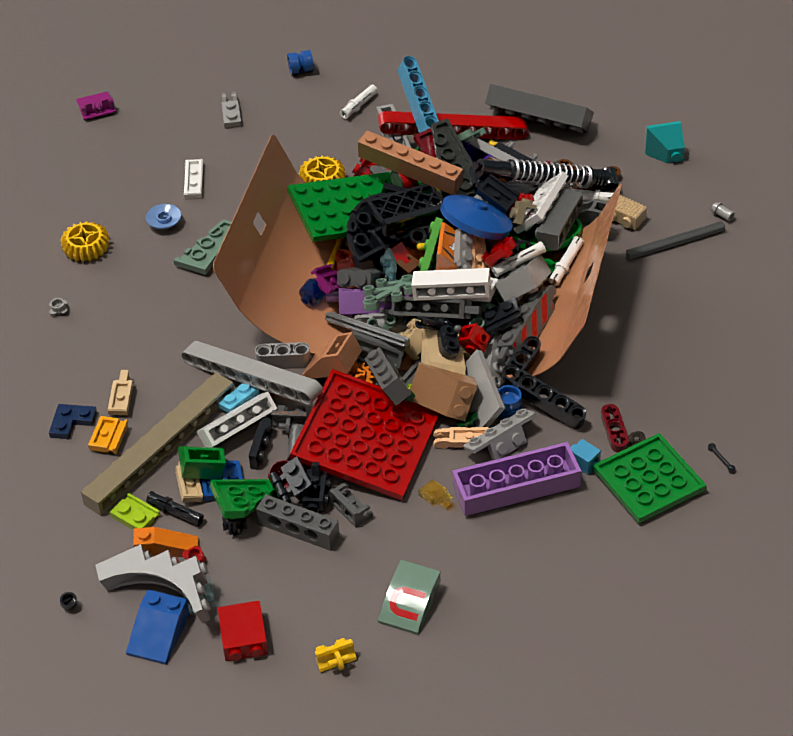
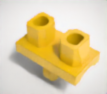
M341 638L336 640L335 645L316 647L315 656L320 672L334 667L343 670L344 664L357 660L352 639L346 640Z

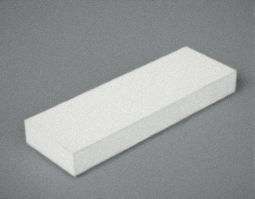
M203 159L186 160L184 199L202 198Z

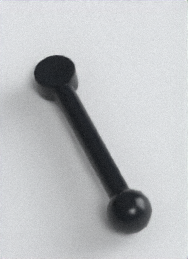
M714 443L708 444V450L714 452L728 467L729 472H734L736 470L735 466L730 465L717 451L716 445Z

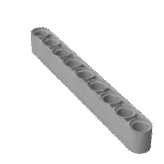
M199 341L191 343L181 354L182 359L188 365L211 373L217 372L223 377L305 405H311L323 392L321 384L314 379Z

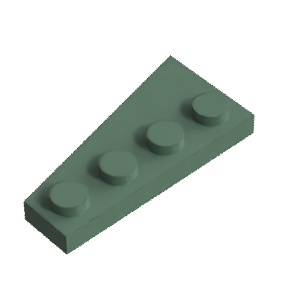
M225 219L220 221L208 231L206 237H201L196 241L197 244L195 246L187 248L183 256L176 257L173 260L174 265L206 275L213 266V262L232 221Z

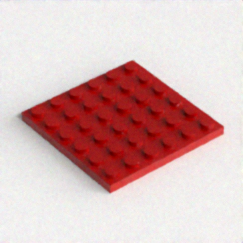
M332 369L323 386V392L318 396L290 452L289 459H294L297 456L303 464L311 467L313 462H319L320 470L402 501L440 413L415 402L410 403L405 400L396 406L380 386Z

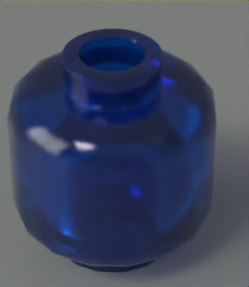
M316 278L308 279L299 290L301 301L305 305H318L326 295L319 288Z

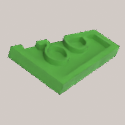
M436 217L435 222L432 221L430 224L429 232H431L430 239L425 241L424 250L426 252L424 257L420 258L418 268H421L420 271H431L437 254L435 247H438L441 223H445L441 218Z

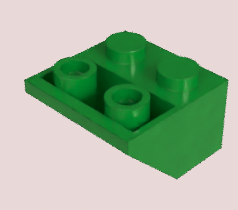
M178 446L182 478L222 479L226 465L224 448Z

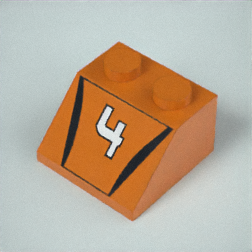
M441 223L436 270L458 269L457 264L454 263L455 229L446 223Z

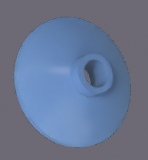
M172 204L156 205L149 209L146 214V222L155 229L171 228L181 219V211Z

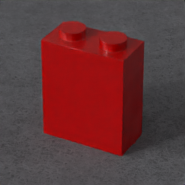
M260 600L217 607L225 661H237L243 658L260 657L268 654Z

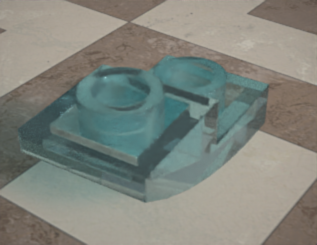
M386 248L385 255L381 254L380 266H383V273L385 278H388V281H396V259L391 249Z

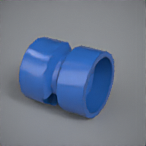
M310 50L301 51L300 54L297 52L287 54L291 75L301 73V70L304 72L314 71V62Z
M512 385L502 386L498 389L505 409L498 418L503 420L513 416L521 409V391Z

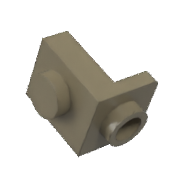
M522 198V201H515V205L510 211L512 223L522 225L526 208L537 209V205H533L532 200Z

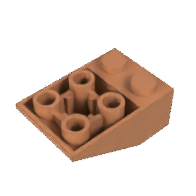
M353 332L334 336L313 356L301 375L311 379L328 378L332 369L348 374L362 351Z

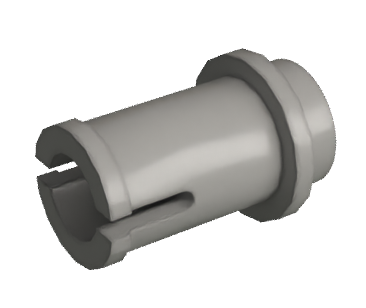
M715 202L711 208L713 215H719L728 222L735 215L734 211L723 206L721 202Z

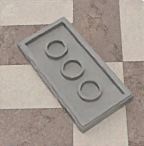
M476 349L465 363V375L475 378L478 385L469 411L470 413H478V419L473 421L476 427H489L502 413L505 406L483 352Z

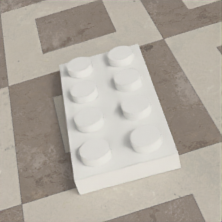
M564 171L539 186L533 196L534 201L532 203L537 205V209L526 208L523 224H516L513 228L517 234L524 230L527 232L535 223L540 224L546 218L545 214L552 208V202L558 198V192L566 185L564 182L568 175Z

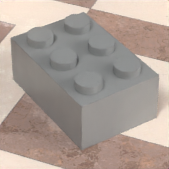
M540 254L517 266L515 270H510L495 283V286L504 301L516 297L519 301L523 298V295L527 293L530 295L536 292L548 280L547 277L551 270Z

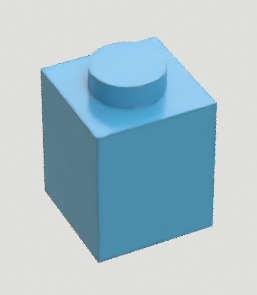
M583 439L570 447L581 471L589 475L593 471V465L600 462L601 450Z

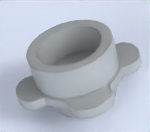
M62 298L51 300L49 303V307H51L50 315L67 313V301Z

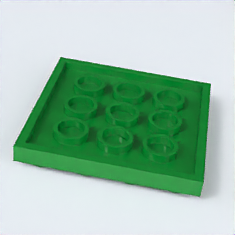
M660 433L593 465V471L638 524L706 491L707 487L704 481Z

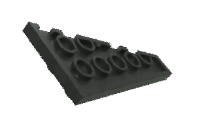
M448 118L433 123L431 130L436 158L463 169V184L455 195L475 197L477 189L472 188L468 171L473 162ZM442 191L443 199L451 195L449 193Z

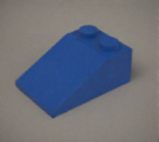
M147 590L138 609L126 655L166 665L190 615L187 599Z

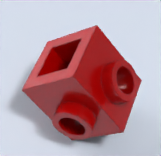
M477 323L463 326L458 336L459 344L471 355L476 349L485 352L491 338Z

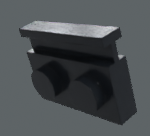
M492 174L485 179L475 192L504 214L507 213L520 196L518 192Z
M516 297L482 313L484 325L487 329L486 332L490 336L524 320Z

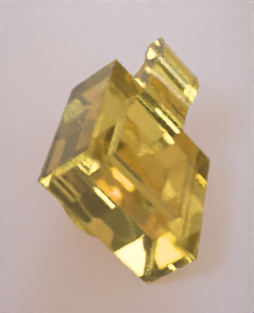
M434 479L418 490L419 496L431 505L438 502L446 510L453 506V503L450 502L452 496L447 493L445 487Z

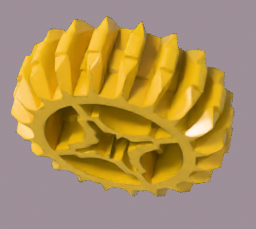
M322 155L321 157L315 156L314 159L309 158L308 161H304V164L300 166L299 176L305 183L345 178L346 172L344 165L340 160H336V157L330 158L329 155L327 157Z
M86 221L85 223L80 222L77 225L73 224V227H67V231H63V236H61V248L65 256H68L70 260L75 259L76 262L82 260V262L89 260L91 262L93 258L98 259V256H103V253L107 252L110 243L109 234L105 227H102L100 223L95 224L94 221L91 223Z

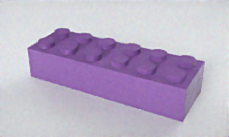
M568 442L452 470V484L464 516L581 487V469Z

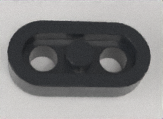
M443 325L437 333L439 352L447 359H454L460 351L458 334L452 326Z

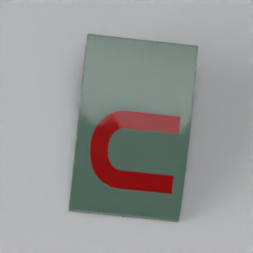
M400 560L385 596L378 623L418 635L433 604V596L441 582L440 571Z

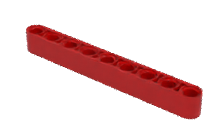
M383 111L378 115L379 128L383 134L416 135L419 133L412 112ZM436 113L439 121L449 119L457 135L468 129L475 132L483 127L486 133L478 138L522 140L529 134L526 121L522 117Z

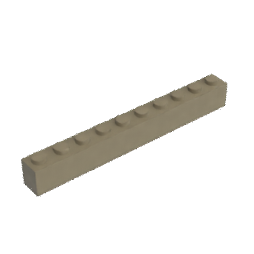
M217 372L207 378L200 387L195 389L185 400L181 401L173 411L169 412L164 419L154 425L131 448H128L111 466L84 487L81 491L83 504L102 516L220 409L218 402L234 391L233 382Z

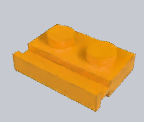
M100 416L88 444L89 450L106 453L112 451L114 454H117L128 427V420L120 421L119 418Z

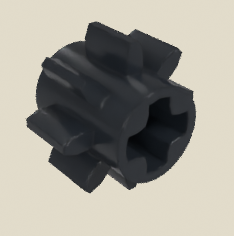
M222 516L223 531L228 530L230 535H240L243 529H247L246 517L231 520Z

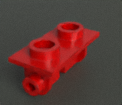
M361 158L359 160L361 164L357 163L352 173H354V176L371 174L369 168L377 164Z

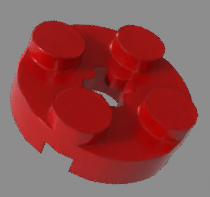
M512 236L510 238L505 237L491 246L493 249L490 253L488 251L484 252L481 259L491 268L500 258L506 259L512 255L513 252L511 250L517 244Z

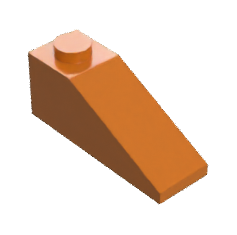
M158 527L134 528L133 545L136 547L141 544L145 551H150L152 557L167 550L173 557L182 556L183 551H188L189 548L198 546V536Z

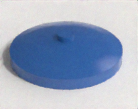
M449 195L443 199L440 207L442 215L451 224L481 238L492 240L504 239L509 236L513 227L512 221L506 214L493 205L474 197Z

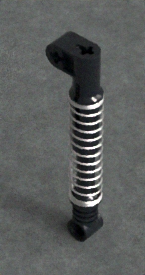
M479 159L468 170L473 189H477L476 183L479 179L485 180L490 174L498 179H505L508 182L538 183L542 185L563 171L568 175L566 182H564L565 186L590 188L594 186L601 187L604 191H610L619 186L614 167L593 169L587 165L577 166L574 164L571 166L570 164L565 165L563 163L559 165V163H541L540 161L536 163L535 161L529 162V160L524 162L523 160L517 161V159H508L507 161Z

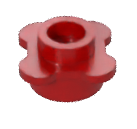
M199 546L191 547L188 551L185 550L182 553V557L186 560L196 556L201 563L206 562V557L203 556Z

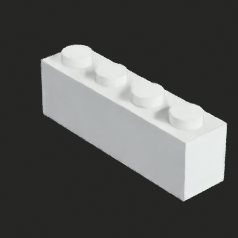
M490 269L413 271L411 284L413 299L416 301L490 297Z
M265 392L196 432L205 447H213L271 413L272 410H276L277 407L269 392Z

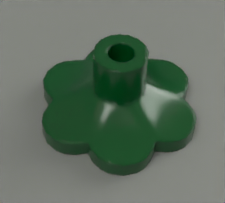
M468 413L465 421H457V426L476 427L473 421L478 419V413Z

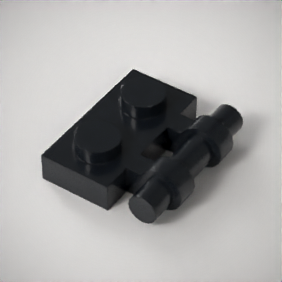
M297 456L281 467L282 475L278 476L275 471L270 473V482L273 488L277 490L278 499L291 503L290 498L293 495L299 500L315 488L304 465ZM288 482L289 487L284 488L283 485H285Z

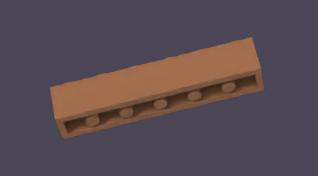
M366 131L358 141V157L451 195H455L463 184V169L370 131Z

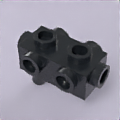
M313 462L312 469H307V473L315 488L300 498L299 504L303 505L305 509L318 513L324 512V506H329V494H326V492L331 490V478H328L326 471L320 470L319 462Z

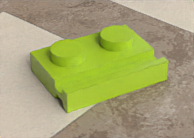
M130 493L127 494L125 500L122 499L110 511V516L132 530L134 528L150 527L155 522L154 519L161 516L160 510Z

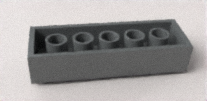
M493 84L489 86L485 104L490 106L489 109L494 110V112L503 114L505 111V113L513 117L521 115L526 120L533 122L537 119L542 124L549 126L553 123L558 128L565 130L569 127L574 132L583 134V131L589 132L594 114L593 111L584 106Z

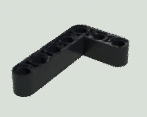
M527 337L503 368L501 378L503 386L512 385L517 387L521 391V397L569 427L574 429L581 428L585 422L586 409L527 372L538 358L541 348V341L538 337ZM517 361H524L525 363L520 364ZM507 375H513L514 378H509ZM523 385H529L531 387L525 388ZM539 395H546L547 398H542ZM556 405H562L564 408H558ZM573 415H579L581 418H574Z

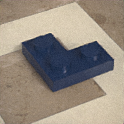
M58 404L49 430L50 438L69 439L73 425L93 426L97 413L96 407Z

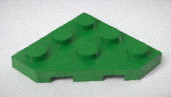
M217 479L210 481V489L223 517L231 520L245 518L257 508L265 494L273 497L274 488L269 479Z

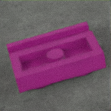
M332 264L317 267L311 272L312 275L315 274L317 276L318 286L326 294L338 291L339 288H344L337 285V270L334 271L331 268Z

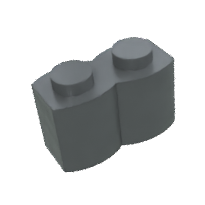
M356 267L341 269L337 271V285L345 288L355 286L360 289L367 285L376 287V280L380 279L381 272L376 269L362 270Z

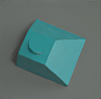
M681 121L646 126L645 155L665 163L684 161L685 145Z

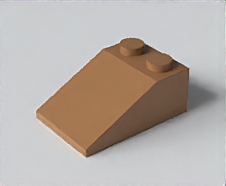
M419 362L410 390L415 394L413 402L445 416L465 421L478 385L473 377Z

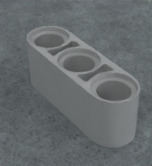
M304 342L260 344L255 348L257 361L281 369L304 368L311 361L310 346Z

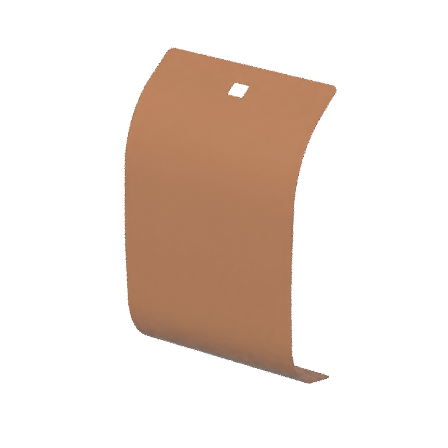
M271 135L213 262V270L236 307L252 324L281 343H307L310 346V353L316 354L337 334L352 331L325 320L327 312L339 314V302L326 301V293L319 288L316 282L317 276L311 274L315 268L327 265L337 239L311 241L287 192L288 185L305 183V181L296 172L277 137ZM622 184L617 187L600 215L591 224L582 229L580 238L584 240V244L569 266V272L560 281L559 286H554L555 281L553 284H550L548 280L543 283L546 288L549 285H553L556 288V295L552 300L555 304V310L538 336L541 341L540 354L527 371L533 376H537L557 364L585 325ZM257 212H259L265 222L261 235L253 224ZM345 241L333 267L334 271L354 267ZM568 247L546 251L541 255L545 256V259H551L554 262L560 261ZM592 266L591 273H590L589 277H588V278L586 279V281H585L587 272H588V270L590 269V267ZM354 314V316L349 317V318L354 319V317L357 316V315H359V314ZM407 317V324L412 318L416 317ZM462 347L464 361L466 363V361L471 357V354L467 353L465 349ZM406 354L402 366L397 370L408 371L416 361ZM517 361L520 364L525 363L524 361ZM507 375L509 378H514L513 375Z

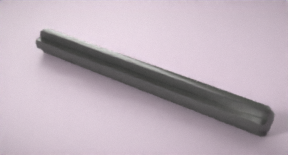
M719 221L626 250L625 255L628 260H632L725 231V224L723 221Z
M327 312L325 314V320L329 323L357 331L402 348L410 346V339L406 336L334 312Z

